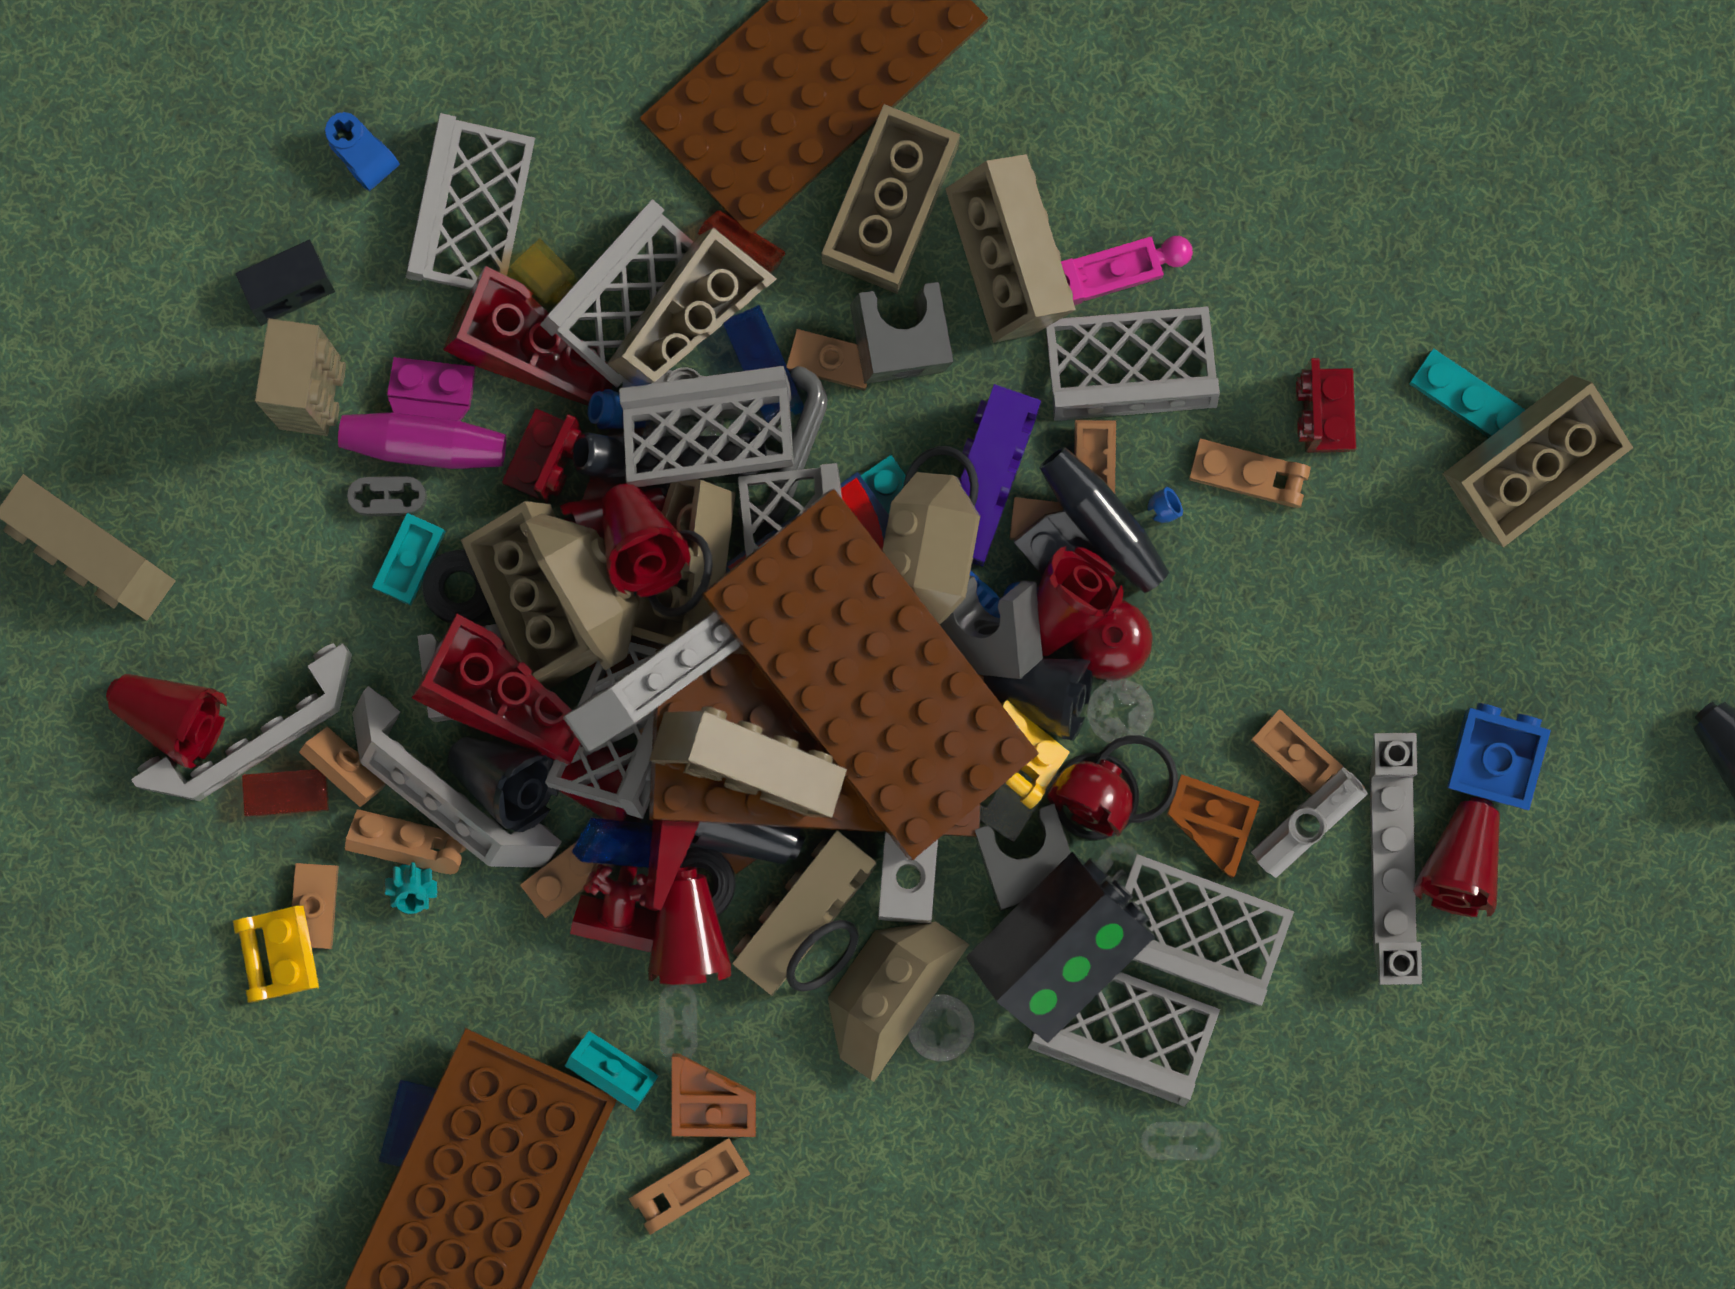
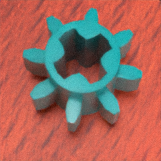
M412 862L410 865L402 864L399 867H393V878L385 879V895L390 896V906L392 908L397 907L400 911L408 914L418 913L423 909H429V898L437 897V881L432 880L431 868H418L415 862Z

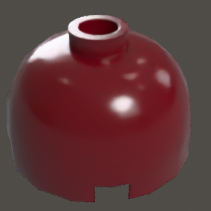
M1122 600V603L1114 613L1070 641V647L1074 658L1091 661L1087 669L1092 671L1093 677L1099 680L1116 682L1130 678L1143 668L1151 653L1153 635L1149 621L1137 607Z
M1100 759L1098 764L1089 761L1072 764L1060 773L1047 794L1048 801L1054 804L1055 808L1061 811L1064 805L1069 808L1073 813L1071 817L1073 821L1094 832L1110 837L1113 832L1118 837L1124 830L1132 812L1133 798L1129 785L1120 777L1122 770L1104 759Z

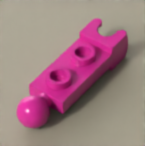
M1151 236L1080 258L1061 261L1067 283L1073 293L1074 305L1083 303V301L1161 279L1164 276L1161 264L1166 263L1172 267H1182L1191 260L1193 249L1190 242L1182 236H1171L1163 242L1161 248L1156 249Z

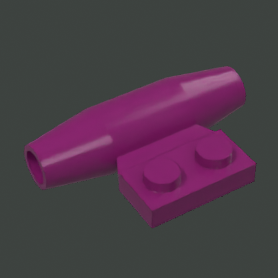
M393 357L387 394L393 412L342 415L338 431V447L387 462L446 469L503 467L507 435L461 421L471 407L476 374L474 366Z

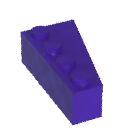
M996 384L993 385L988 401L981 399L973 422L979 424L977 434L974 440L967 438L962 452L973 464L978 478V498L975 509L980 515L972 563L982 567L991 547L1041 403L1039 399ZM964 468L961 478H957L969 497L970 481Z

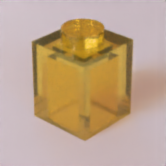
M540 238L510 266L513 274L546 308L554 302L558 305L577 281L574 272Z

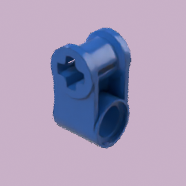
M342 112L333 115L328 120L325 133L330 148L367 191L370 192L400 165L391 151L378 138L374 137L354 115ZM340 129L346 132L351 130L353 138L350 141H347L345 138L339 139L337 132Z

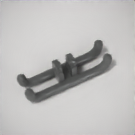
M800 366L792 369L791 378L795 381L797 388L806 391L808 395L794 433L792 432L794 466L781 467L779 472L804 469L827 408V394L821 381L815 373ZM756 424L753 428L758 434L763 430ZM772 435L769 437V438H772V439H774V440H776V441H779V440H777L776 438H774ZM767 450V456L781 454ZM796 481L786 493L791 498L794 496L799 481ZM787 482L774 484L782 489ZM772 490L767 502L756 507L763 512L777 493ZM782 498L768 517L778 523L787 513L790 503ZM740 506L738 509V515L742 519V511ZM751 510L753 524L759 516ZM763 521L758 528L770 527V525Z

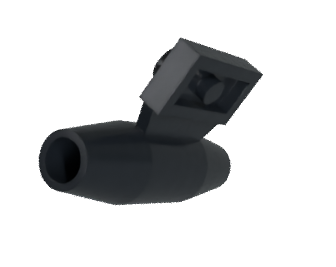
M1065 447L1055 451L1040 465L1039 469L1063 510L1044 514L1014 539V543L1042 576L1050 558L1062 547H1066L1065 551H1074L1077 547H1081L1099 555L1143 593H1147L1157 587L1168 576L1169 571L1144 528L1101 477Z

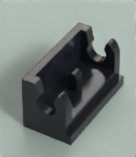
M310 239L235 273L248 304L261 326L268 323V318L278 319L335 293L319 255H317Z

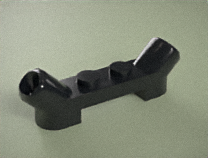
M749 432L736 436L750 444L758 434ZM584 433L576 440L573 449V461L577 472L596 476L604 482L627 483L624 436ZM640 436V437L643 438L644 440H646L649 436ZM662 436L654 447L667 456L681 440L675 436ZM698 436L694 441L708 450L720 436ZM729 441L716 456L723 461L735 460L743 449ZM764 442L758 451L767 456L766 444ZM635 443V450H636V449L639 447V445H637V444ZM688 447L675 462L682 467L693 466L702 455ZM647 452L636 464V472L653 471L661 461ZM763 470L700 478V480H713L714 483L739 482L738 477L754 475Z

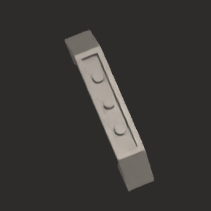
M713 611L609 688L595 693L563 718L585 750L590 752L635 724L741 645Z
M332 643L313 655L315 661L308 665V668L325 694L318 697L317 693L303 699L295 706L298 711L285 720L282 716L272 719L260 728L263 734L251 742H248L245 738L233 744L225 751L227 757L217 764L213 765L212 761L202 764L190 773L193 779L189 782L186 781L172 759L165 757L161 760L159 756L153 757L137 768L140 774L132 778V782L136 787L143 790L201 801L338 713L352 657L351 652L343 643L338 647Z
M369 686L363 691L352 713L359 760L363 766L486 865L492 867L543 868L550 862L562 842L553 835L550 829L538 823L534 828L524 832L514 831L511 835L507 833L497 821L489 818L471 804L466 796L456 792L440 779L431 768L424 766L405 751L400 743L389 738L387 735L395 724L400 711L387 698L379 695Z
M1416 733L1373 734L1369 776L1373 949L1379 985L1422 984L1421 942L1416 940V896L1413 891L1415 885L1413 777L1417 775Z

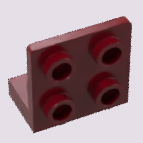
M1311 358L1305 369H1301L1300 377H1296L1297 401H1304L1302 417H1298L1297 420L1298 442H1305V453L1354 452L1356 450L1353 368L1320 369V358Z
M535 409L502 480V484L546 504L549 503L552 495L558 498L567 480L564 468L569 458L573 460L574 444L581 436L582 430L576 417L568 414L564 421L539 409Z

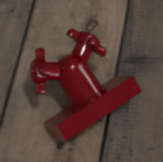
M629 856L624 859L616 881L608 877L612 872V868L609 866L598 864L591 871L583 889L587 893L591 892L593 895H596L598 891L605 894L604 900L581 895L572 921L570 934L651 952L658 912L635 907L636 901H640L641 906L645 905L647 877L644 874H638L636 877L639 864L635 857ZM636 877L639 884L633 885Z

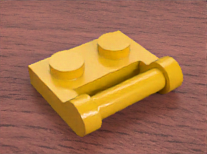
M1006 700L1001 705L1039 754L1021 769L1033 779L1031 783L1017 772L1005 784L1021 796V803L1032 809L1045 794V789L1070 752Z
M293 906L233 921L234 932L239 933L248 978L249 990H246L248 1003L319 988L304 906ZM257 929H263L273 982L272 985L268 986L265 984L255 931Z

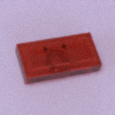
M717 210L702 224L698 235H701L712 228L716 229L770 274L781 264L786 255L784 250L757 233L749 232L736 220L720 210Z
M318 769L242 775L245 817L329 811L328 780Z

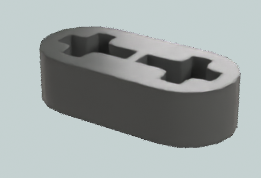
M407 476L359 478L351 484L347 494L348 502L353 510L363 516H406L407 513L415 515L423 510L427 502V493L421 482ZM410 485L414 493H419V498L413 499L411 506L405 507L401 499H391V494L404 493L405 486ZM370 486L373 493L384 494V499H373L370 501V507L365 508L360 500H356V495L362 494L364 487Z

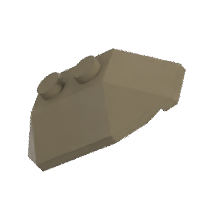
M916 472L891 502L882 551L936 621L941 624L966 598L980 515L961 487V483L956 476Z
M542 513L520 524L519 526L525 537L528 538V544L539 566L578 632L593 654L598 656V660L604 670L627 658L638 601L634 596L635 592L625 590L626 594L619 592L611 583L607 574L604 538L600 537L595 529Z
M937 922L875 930L828 997L840 1059L874 1082L969 944Z

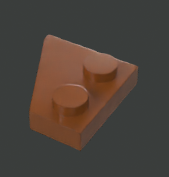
M1181 774L1175 797L1169 806L1167 815L1227 876L1234 878L1260 801Z
M673 1053L672 1136L756 1137V1092L681 1054Z

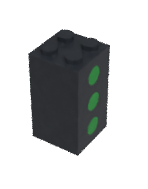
M1071 852L965 957L996 1002L1047 1043L1155 938L1154 934L1145 924L1150 919L1148 915L1134 901L1128 903L1132 898L1128 890L1116 879L1113 882L1108 879L1105 880L1108 876L1107 873L1092 858L1084 862L1074 852Z

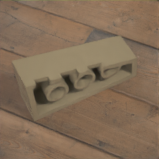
M712 228L696 237L607 364L634 386L654 383L777 278L716 229Z

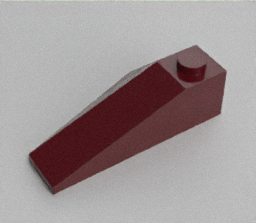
M485 266L456 316L443 348L444 351L479 368L589 406L590 399L595 392L612 389L613 384L556 333L552 336L540 326L550 312H547L531 297L533 293L527 287Z
M456 614L428 663L411 698L451 719L570 765L581 744L563 718L572 710L554 692H549L531 674L532 670L523 661L520 663L503 646L505 643L495 633Z
M653 820L645 908L650 910L662 909L699 822Z

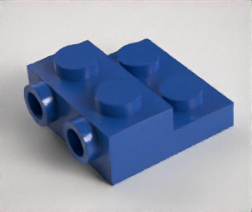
M1477 703L1476 709L1467 708L1455 747L1457 751L1447 789L1530 810L1551 730L1540 727L1541 719L1528 715L1518 714L1516 720L1500 716L1502 709L1495 706Z

